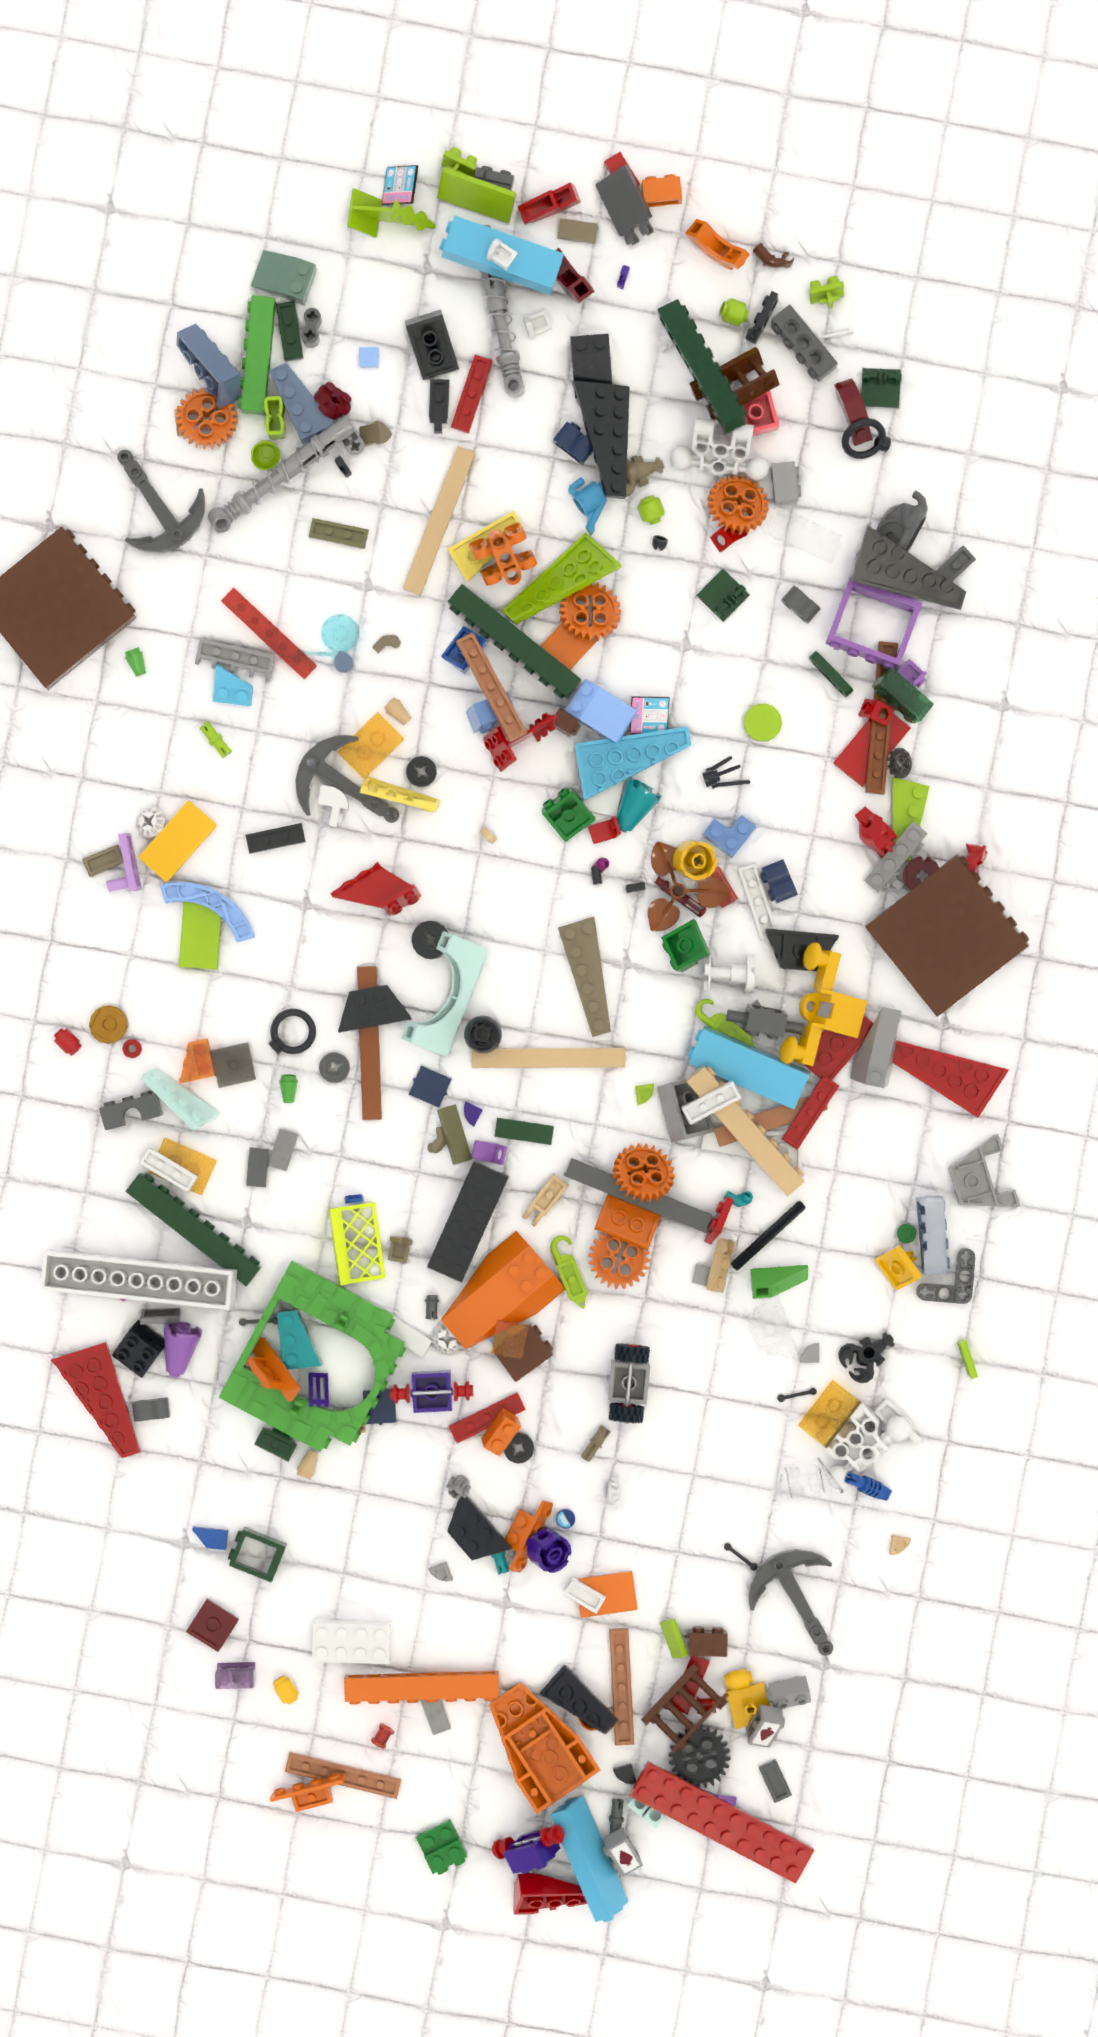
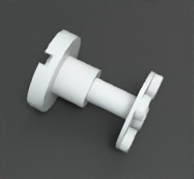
M711 954L704 958L703 991L709 992L710 978L730 979V983H745V993L754 992L755 955H747L746 964H731V968L711 967Z

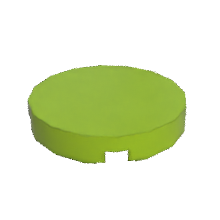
M766 703L751 707L744 718V729L747 735L753 740L767 742L775 738L782 726V718L779 711Z

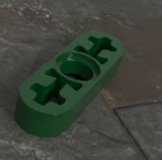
M817 651L808 657L810 662L844 697L847 698L854 691Z

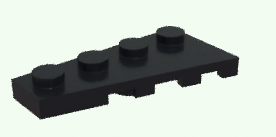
M564 1665L539 1693L603 1734H607L619 1721L567 1665Z

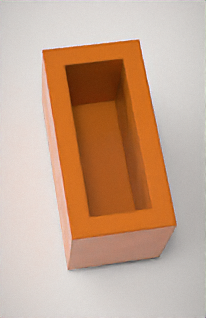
M668 174L664 178L649 176L642 180V195L648 208L682 204L680 176Z
M502 1408L481 1437L483 1447L500 1457L521 1428L518 1416Z

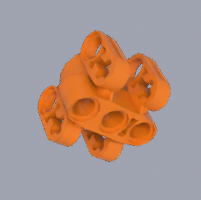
M520 523L507 526L504 529L505 532L494 529L490 531L486 540L480 538L469 544L476 560L486 558L489 555L494 556L496 562L480 571L487 586L501 581V576L504 577L508 584L515 585L520 582L522 577L520 568L521 570H528L537 565L531 549L516 555L512 550L514 544H518L527 538ZM502 554H509L506 560H500ZM516 571L515 576L507 577L508 572Z

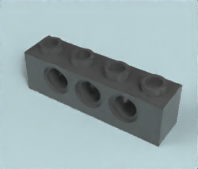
M790 304L772 318V330L775 334L782 336L784 345L789 350L792 349L795 352V358L801 365L804 364L808 368L807 372L812 379L816 378L819 382L837 368L838 362ZM793 326L796 332L788 333L786 327ZM801 340L806 341L808 347L801 348L798 342ZM816 355L820 358V362L813 363L810 357Z

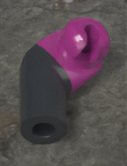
M599 858L592 865L593 885L603 884L601 873L610 865L607 858Z

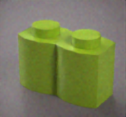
M268 396L264 401V410L267 415L265 420L266 432L270 440L284 439L286 426L283 420L285 416L283 401L280 396Z

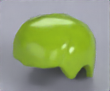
M270 440L259 441L251 450V461L260 470L273 469L280 460V450Z

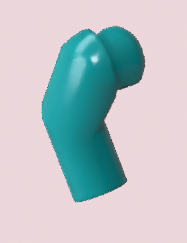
M728 1190L724 1196V1199L726 1197L734 1199L732 1204L736 1207L748 1205L753 1199V1195L749 1191L735 1195Z

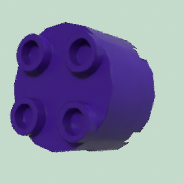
M546 1527L537 1531L526 1541L529 1559L543 1571L556 1573L568 1564L569 1561L567 1559L572 1553L571 1545L567 1539L551 1528Z

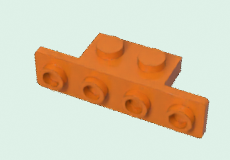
M260 1337L253 1350L256 1357L250 1356L247 1363L264 1388L279 1389L287 1401L292 1402L299 1392L300 1386L265 1337Z
M542 1500L535 1516L523 1509L518 1510L505 1537L507 1542L513 1547L512 1549L517 1552L509 1570L521 1573L526 1567L528 1559L526 1541L537 1531L544 1529L545 1521L552 1513L554 1505L552 1502Z
M334 1773L323 1780L315 1778L307 1784L296 1783L291 1786L292 1788H277L269 1799L270 1802L292 1797L296 1812L329 1804L334 1801L330 1787L344 1783L346 1776L345 1774L339 1775V1773Z

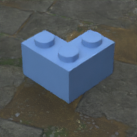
M506 692L509 700L511 701L509 693ZM487 699L472 704L466 711L474 733L478 731L480 734L488 732L498 722Z
M741 815L729 830L714 818L702 836L733 858L757 826Z

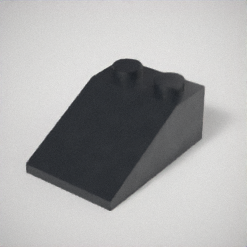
M441 309L405 320L406 329L423 380L459 369Z
M609 333L570 336L573 380L612 384ZM574 389L575 399H577L576 391Z

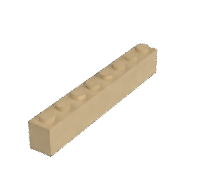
M704 1064L686 1078V1082L699 1097L725 1084L722 1080L719 1082L715 1078L716 1072L710 1066L706 1067ZM740 1100L714 1112L787 1197L805 1182L803 1178L805 1174L798 1166L795 1168L790 1163L792 1159L786 1152L782 1154L778 1150L779 1144L773 1138L769 1139L765 1135L766 1129L760 1123L757 1125L752 1120L755 1117L748 1109L745 1111L740 1106L742 1102Z

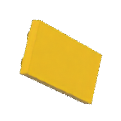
M188 800L138 858L168 883L218 825Z

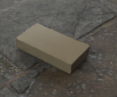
M560 218L557 239L595 244L598 224Z
M118 844L82 859L89 877L124 863Z

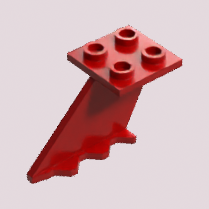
M542 714V720L538 718L535 720V725H528L530 729L526 730L527 734L511 742L507 741L500 726L493 729L483 738L485 747L490 751L493 762L500 772L517 761L511 747L532 736L539 742L541 741V736L544 738L548 735V731L552 732L555 730V722L558 718L556 714Z
M378 862L372 868L360 872L354 879L345 881L339 888L330 893L336 899L382 908L389 916L399 914L403 910L402 908L408 904H415L421 897L414 884L411 885L382 868Z

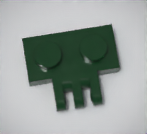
M264 1427L254 1444L289 1462L297 1446L296 1443L289 1440L291 1436L276 1428L270 1431Z

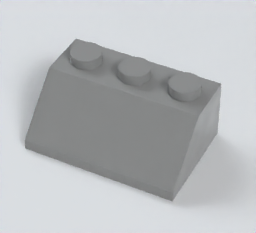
M686 1079L657 1087L671 1143L714 1132L710 1115L691 1125L681 1107L699 1098L698 1094L686 1082Z

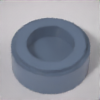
M340 653L334 659V666L339 672H348L353 667V659L347 653Z

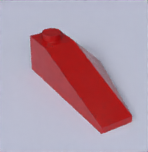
M528 1872L518 1874L514 1883V1915L539 1913V1909L549 1907L550 1911L557 1910L556 1907L565 1904L567 1907L587 1904L581 1887L577 1884Z

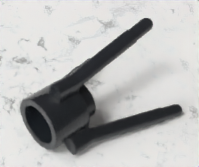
M732 756L707 768L706 772L702 773L706 786H712V789L723 786L750 784V780L717 783L721 781L719 776L741 768V765H736L720 772L716 770L730 761Z

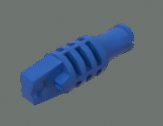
M853 1472L846 1474L851 1478L845 1476V1483L857 1487L859 1492L873 1498L887 1501L892 1493V1490L881 1482L868 1476H859Z

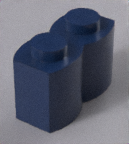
M566 422L554 437L553 443L581 465H584L593 453L588 436L580 432L581 428L576 423L571 422L570 424Z
M784 859L761 868L762 872L759 874L763 884H768L770 890L767 891L770 901H775V904H778L798 895Z

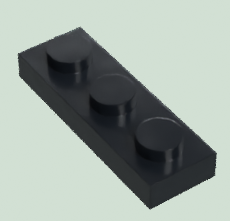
M302 823L245 835L249 854L306 842Z

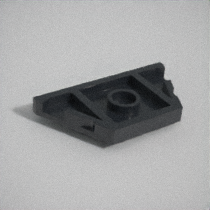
M765 929L780 969L809 971L803 963V955L806 948L811 943H818L821 946V950L831 951L834 943L839 938V935ZM818 966L814 970L810 971L817 972Z
M388 985L349 992L338 1032L412 1020V1018Z
M468 1495L466 1498L461 1496L457 1502L447 1532L471 1560H476L511 1550L513 1547Z

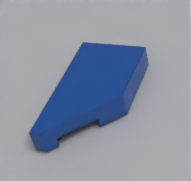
M193 1526V1532L206 1548L227 1549L229 1530Z

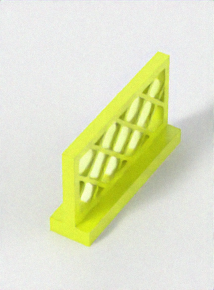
M375 1202L328 1208L339 1285L385 1278ZM365 1207H371L372 1215L368 1221L359 1215ZM350 1210L355 1216L347 1223L342 1219L341 1211ZM357 1216L366 1222L360 1231L351 1226ZM368 1224L375 1231L371 1239L362 1234ZM349 1227L358 1233L352 1242L345 1238V1232ZM360 1235L369 1241L363 1250L354 1245ZM370 1244L377 1247V1254L373 1259L364 1253ZM352 1246L361 1252L355 1261H352L347 1255ZM362 1254L371 1260L365 1270L356 1264ZM373 1262L380 1267L381 1275L372 1276L367 1272ZM355 1265L363 1272L359 1278L351 1279L350 1271Z

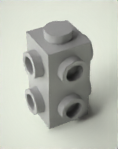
M806 1675L768 1684L769 1692H766L768 1704L772 1703L773 1707L782 1708L783 1710L788 1707L811 1703Z

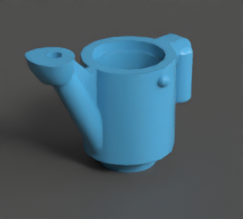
M580 477L569 485L568 493L571 495L579 511L588 518L585 528L592 536L595 531V524L607 502V498L600 482L597 484L592 481L577 492L576 490L585 484L584 479Z

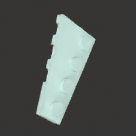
M157 1068L144 1073L141 1077V1080L193 1131L216 1119L220 1112Z

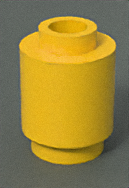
M746 1668L731 1671L724 1675L727 1690L736 1691L748 1688L750 1683L753 1682L751 1671H747Z
M282 1675L272 1683L274 1691L283 1704L287 1703L290 1705L298 1699L297 1695L299 1692L291 1679L287 1678L286 1675Z

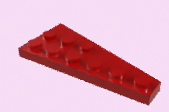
M897 1040L892 1062L977 1118H979L1010 1070Z
M107 1342L51 1359L83 1406L95 1419L99 1428L108 1437V1440L121 1458L140 1453L141 1449Z

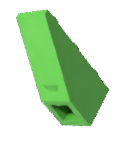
M808 1265L750 1269L753 1299L772 1298L808 1280Z

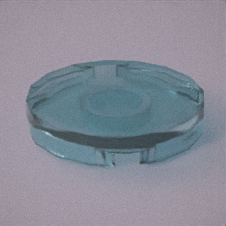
M336 614L325 620L321 628V637L328 649L343 653L351 650L356 645L359 638V629L351 617L345 614Z

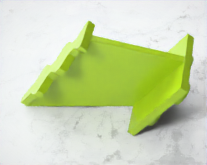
M352 189L347 227L377 238L379 221L412 225L418 231H423L425 228L434 229L436 227V224L428 220L424 211H419L415 214L412 206L406 205L401 208L398 200H394L393 208L381 207V199L358 189Z

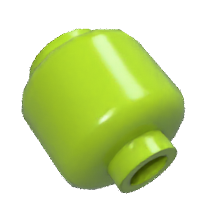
M729 298L722 303L719 315L723 322L739 326L742 322L747 321L749 311H747L746 303Z
M654 495L640 499L637 509L642 521L650 522V525L661 522V517L665 514L661 499L654 497Z

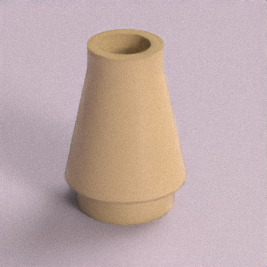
M394 697L384 706L386 713L403 725L412 718L400 699L397 700Z
M307 1450V1453L297 1467L296 1475L311 1480L312 1475L314 1476L318 1453Z

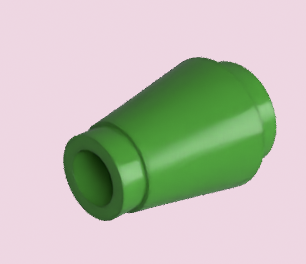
M139 647L126 651V657L124 658L135 676L145 674L146 668L143 652L140 651Z
M281 1075L279 1084L283 1103H294L298 1083L296 1075Z

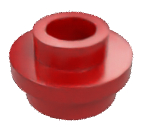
M129 1039L123 1044L122 1051L126 1057L136 1058L140 1055L142 1046L139 1041ZM131 1045H134L136 1048L134 1052L129 1051Z

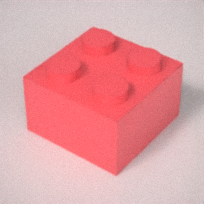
M770 391L743 405L747 416H745L746 424L754 425L752 437L778 430L780 425Z

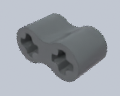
M309 308L304 312L305 328L302 330L301 338L306 347L314 348L320 341L318 329L322 324V317L319 310ZM312 315H315L316 319L311 322L310 318H312ZM310 334H313L314 338H311V341H308L307 337H309Z
M792 586L781 599V602L807 624L821 610L813 600L796 586Z
M168 1397L132 1402L134 1422L170 1417Z

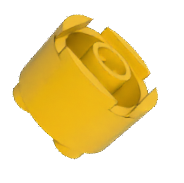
M695 840L684 841L675 850L672 862L673 867L685 878L693 880L707 878L713 874L717 866L715 851L709 844Z

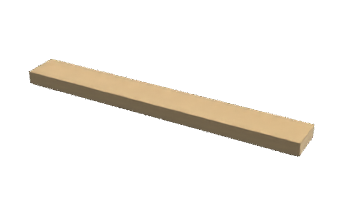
M457 446L404 583V590L421 596L475 457V452Z
M625 1048L495 1049L486 1054L472 1051V1068L625 1067Z

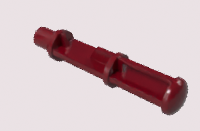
M658 877L654 883L672 897L669 881H664ZM687 894L682 898L675 899L698 917H702L706 913V907L700 909L689 899L701 907L703 906ZM686 903H687L689 906H691L692 908H694L696 911H698L699 914H697L696 912H694L693 910H691L689 907H687V906H686Z

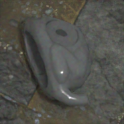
M916 490L912 494V498L918 502L916 506L908 503L892 506L885 512L876 528V531L907 552L922 528L928 512L926 498Z

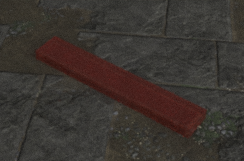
M234 587L221 600L232 613L304 680L318 667Z

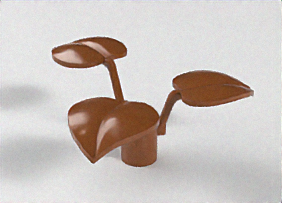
M657 842L653 847L651 865L654 872L659 876H665L670 873L673 882L670 889L672 899L668 902L664 898H658L649 905L647 915L651 931L666 930L678 921L680 910L672 904L676 898H682L686 893L698 892L697 900L706 908L717 907L731 895L728 886L714 876L699 880V889H686L683 883H677L673 873L676 869L672 863L677 848L662 842Z

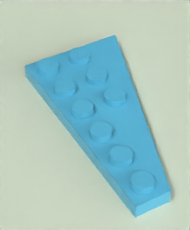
M681 727L622 736L617 744L609 739L575 743L583 801L690 747L689 728Z

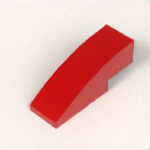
M570 182L554 191L549 190L517 207L526 225L581 203V199L575 185Z

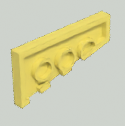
M514 511L447 549L466 583L494 557L489 555L486 558L476 560L469 544L480 538L486 540L490 531L494 529L505 532L504 529L514 523L521 524Z
M369 776L360 790V793L403 803L408 806L419 807L427 812H436L441 801L440 799Z

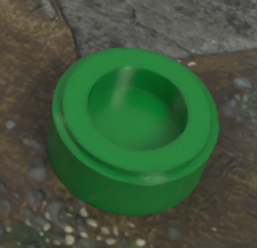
M903 1224L897 1229V1237L903 1243H911L916 1238V1230L910 1224Z

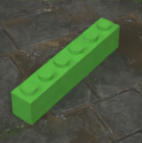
M252 295L251 301H248L247 312L250 313V319L246 320L245 331L248 332V339H244L246 358H242V369L245 371L244 377L240 378V388L243 389L242 396L238 398V407L241 408L244 414L266 416L264 401L268 395L276 311L275 297Z

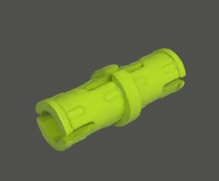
M205 722V726L201 725L199 729L209 740L208 743L211 746L213 745L222 759L227 757V754H230L232 750L223 741V736L215 731L210 722Z

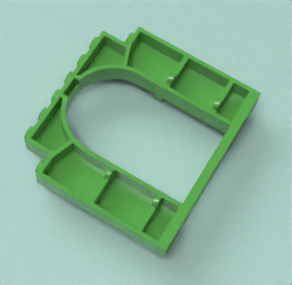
M292 1260L218 1398L319 1452L323 1448L327 1449L332 1440L329 1436L350 1446L352 1442L356 1443L361 1433L358 1430L361 1425L365 1426L370 1416L367 1413L370 1408L374 1409L379 1401V1398H377L379 1391L384 1392L388 1381H386L388 1374L393 1375L397 1364H395L397 1357L402 1358L406 1347H404L405 1341L386 1332V1329L390 1330L395 1322L393 1313ZM280 1299L349 1335L366 1347L374 1362L375 1380L370 1393L363 1401L346 1409L317 1407V1404L309 1407V1399L298 1393L293 1401L290 1402L287 1401L279 1389H267L261 1385L258 1377L251 1371L250 1367L246 1366V1363Z

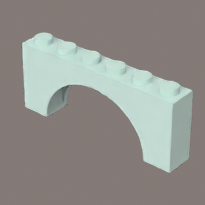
M443 931L436 949L446 956L451 966L452 987L449 997L442 1009L432 1018L423 1022L408 1021L401 1039L447 1056L452 1048V1042L459 1030V1024L466 1012V1006L473 994V988L480 976V970L487 958L489 949Z

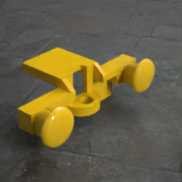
M811 943L803 955V963L806 969L810 971L818 966L813 988H816V992L805 994L799 1003L800 1015L808 1024L804 1025L799 1043H797L794 1036H789L782 1042L779 1056L785 1064L791 1063L794 1059V1062L813 1066L822 1029L854 1038L859 1036L867 1001L832 991L842 954L821 950V946L818 943ZM809 1001L812 1003L810 1011L806 1008ZM821 1001L833 1004L829 1018L817 1016Z

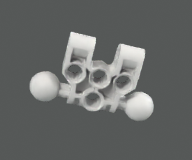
M696 417L692 450L696 454H693L688 447L677 446L671 451L669 456L670 463L675 469L686 470L691 465L699 466L701 471L707 470L717 476L724 474L737 476L738 472H743L751 480L761 481L767 477L770 471L768 462L762 457H753L748 462L744 461L750 455L754 425L748 424L734 430L733 436L729 437L724 434L716 435L714 433L716 420Z
M859 1398L845 1410L846 1414L856 1425V1428L851 1430L847 1436H844L833 1423H829L816 1434L818 1440L834 1459L849 1461L845 1466L837 1465L829 1470L827 1475L829 1484L838 1490L847 1488L850 1484L845 1483V1476L851 1478L846 1475L848 1472L855 1473L858 1471L861 1473L889 1449L888 1444L890 1442L906 1439L910 1433V1425L906 1419L899 1416L889 1419L886 1424V1431L880 1435V1419ZM872 1421L876 1426L875 1430H868L866 1422ZM853 1433L859 1434L861 1442H853L851 1435ZM837 1446H844L846 1454L840 1455L837 1452ZM864 1449H871L874 1454L873 1457H866Z

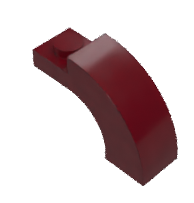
M557 248V249L555 250V251H558V252L563 253V252L560 250V248ZM564 255L556 281L573 301L580 303L595 291L585 277L581 276L573 268Z
M851 378L834 384L837 399L844 411L848 426L857 420L868 418L864 402L854 380ZM869 426L860 427L851 434L854 446L873 440Z

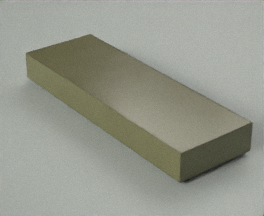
M312 518L308 537L365 549L369 530Z
M456 1104L438 1109L437 1113L453 1165L472 1160Z

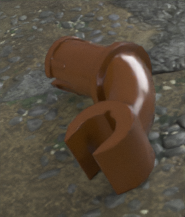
M762 243L753 249V253L763 262L764 267L789 268L793 264L794 258L790 261L785 259L788 257L789 252L783 253L781 258H775V255H771Z

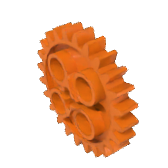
M200 388L199 393L192 390V396L186 394V400H180L182 406H177V411L180 413L175 414V418L179 419L176 421V426H181L178 428V432H184L183 440L189 437V445L196 442V448L202 444L204 450L207 445H210V448L213 450L214 444H217L220 448L221 441L227 444V437H233L231 431H236V426L233 424L238 423V419L234 418L237 416V411H233L235 404H228L214 412L218 408L216 405L217 399L214 394L210 395L208 391L204 392L202 388ZM210 403L212 407L207 409L203 407V404ZM194 414L198 418L196 420H190L188 416ZM217 417H223L225 421L223 423H219L215 419ZM209 429L210 433L205 435L201 433V430Z
M727 475L726 480L720 478L719 483L715 482L707 498V501H709L707 508H711L708 514L714 515L712 521L718 520L717 526L724 525V531L731 528V534L735 530H738L739 535H741L743 530L748 534L750 528L755 531L757 525L761 526L763 521H765L766 514L769 511L767 507L769 501L765 500L767 494H761L764 488H757L759 482L752 484V480L749 478L746 481L744 475H742L741 479H738L736 475L731 479ZM742 513L748 514L749 517L744 516Z
M597 582L595 586L590 584L564 598V601L560 602V607L562 608H559V614H562L560 621H565L563 628L569 627L568 634L575 632L574 638L580 635L581 641H583L585 637H588L589 642L592 641V637H595L598 642L600 636L606 639L607 633L612 635L613 629H617L618 626L616 622H620L621 618L619 616L621 615V610L618 609L620 602H616L617 595L611 597L613 590L606 592V585L599 588V582ZM589 596L592 598V605H591V613H592L591 624H592V627H589V625H588V620H589V610H588L589 599H588V597H589ZM581 600L585 604L579 605L576 601ZM602 601L604 604L597 605L595 602ZM582 618L585 622L580 623L576 619ZM596 619H602L604 622L598 623Z
M639 1143L636 1148L632 1144L629 1149L624 1148L622 1153L619 1152L612 1169L615 1172L613 1178L617 1179L615 1185H622L620 1191L626 1190V1197L632 1194V1200L639 1197L640 1202H642L646 1198L648 1203H650L652 1197L655 1201L658 1200L659 1196L663 1198L665 1193H668L670 1187H672L675 1174H673L675 1168L669 1167L672 1160L666 1161L667 1154L662 1156L661 1149L656 1152L654 1145L649 1149L647 1143H645L644 1148H641Z
M599 1233L600 1241L597 1239L593 1240L596 1246H590L589 1249L594 1252L588 1254V1257L593 1258L588 1264L594 1265L590 1271L597 1272L594 1278L601 1277V1284L607 1281V1287L609 1288L611 1284H614L615 1289L618 1288L619 1284L625 1289L626 1283L632 1287V1280L638 1283L640 1281L638 1275L645 1276L642 1269L648 1270L649 1268L644 1264L650 1262V1259L645 1258L646 1255L650 1254V1251H644L640 1247L605 1234L604 1236ZM610 1241L617 1242L618 1249L611 1250L608 1247V1243ZM625 1242L626 1245L621 1255V1258L624 1260L619 1262L616 1273L613 1274L612 1270L617 1260L614 1255L617 1256L619 1254L621 1245ZM630 1247L634 1248L636 1250V1256L629 1257L626 1253V1249ZM609 1259L612 1263L611 1268H604L602 1260ZM621 1266H627L630 1273L628 1275L621 1274Z

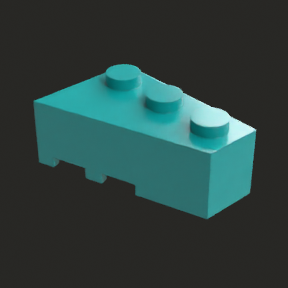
M299 1310L278 1311L277 1318L282 1362L286 1368L291 1370L322 1366L323 1362Z

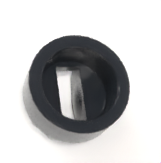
M654 535L652 547L657 550V547L659 551L664 550L668 539L660 535Z

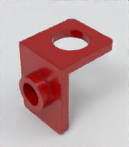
M723 526L710 539L721 553L734 542L746 537L748 534L745 530L742 531L741 535H739L738 530L731 534V528L724 531L725 526ZM718 535H721L724 538V545H721L718 542Z
M865 698L858 716L869 718L888 726L894 708L878 700ZM882 708L887 710V717L885 719H880L879 711Z
M613 816L610 820L588 826L593 844L618 838L621 835L616 816Z

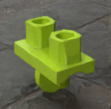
M452 147L449 151L445 150L441 166L474 177L477 166L476 157L468 155L465 160L460 157V149Z
M836 275L827 279V285L821 286L819 280L810 282V304L820 303L822 305L827 303L828 308H833V302L838 301L840 297H844V283L839 281Z

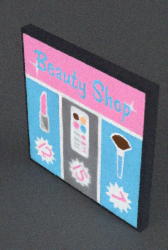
M418 165L387 167L381 205H393L394 200H398L400 205L413 204Z
M631 696V707L638 712L630 723L629 734L668 730L670 697Z

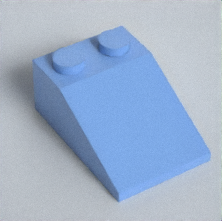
M584 679L565 711L580 719V723L616 744L638 712L587 679Z

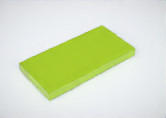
M446 167L443 168L437 199L509 224L516 192Z
M183 902L179 967L218 970L222 917L203 905Z

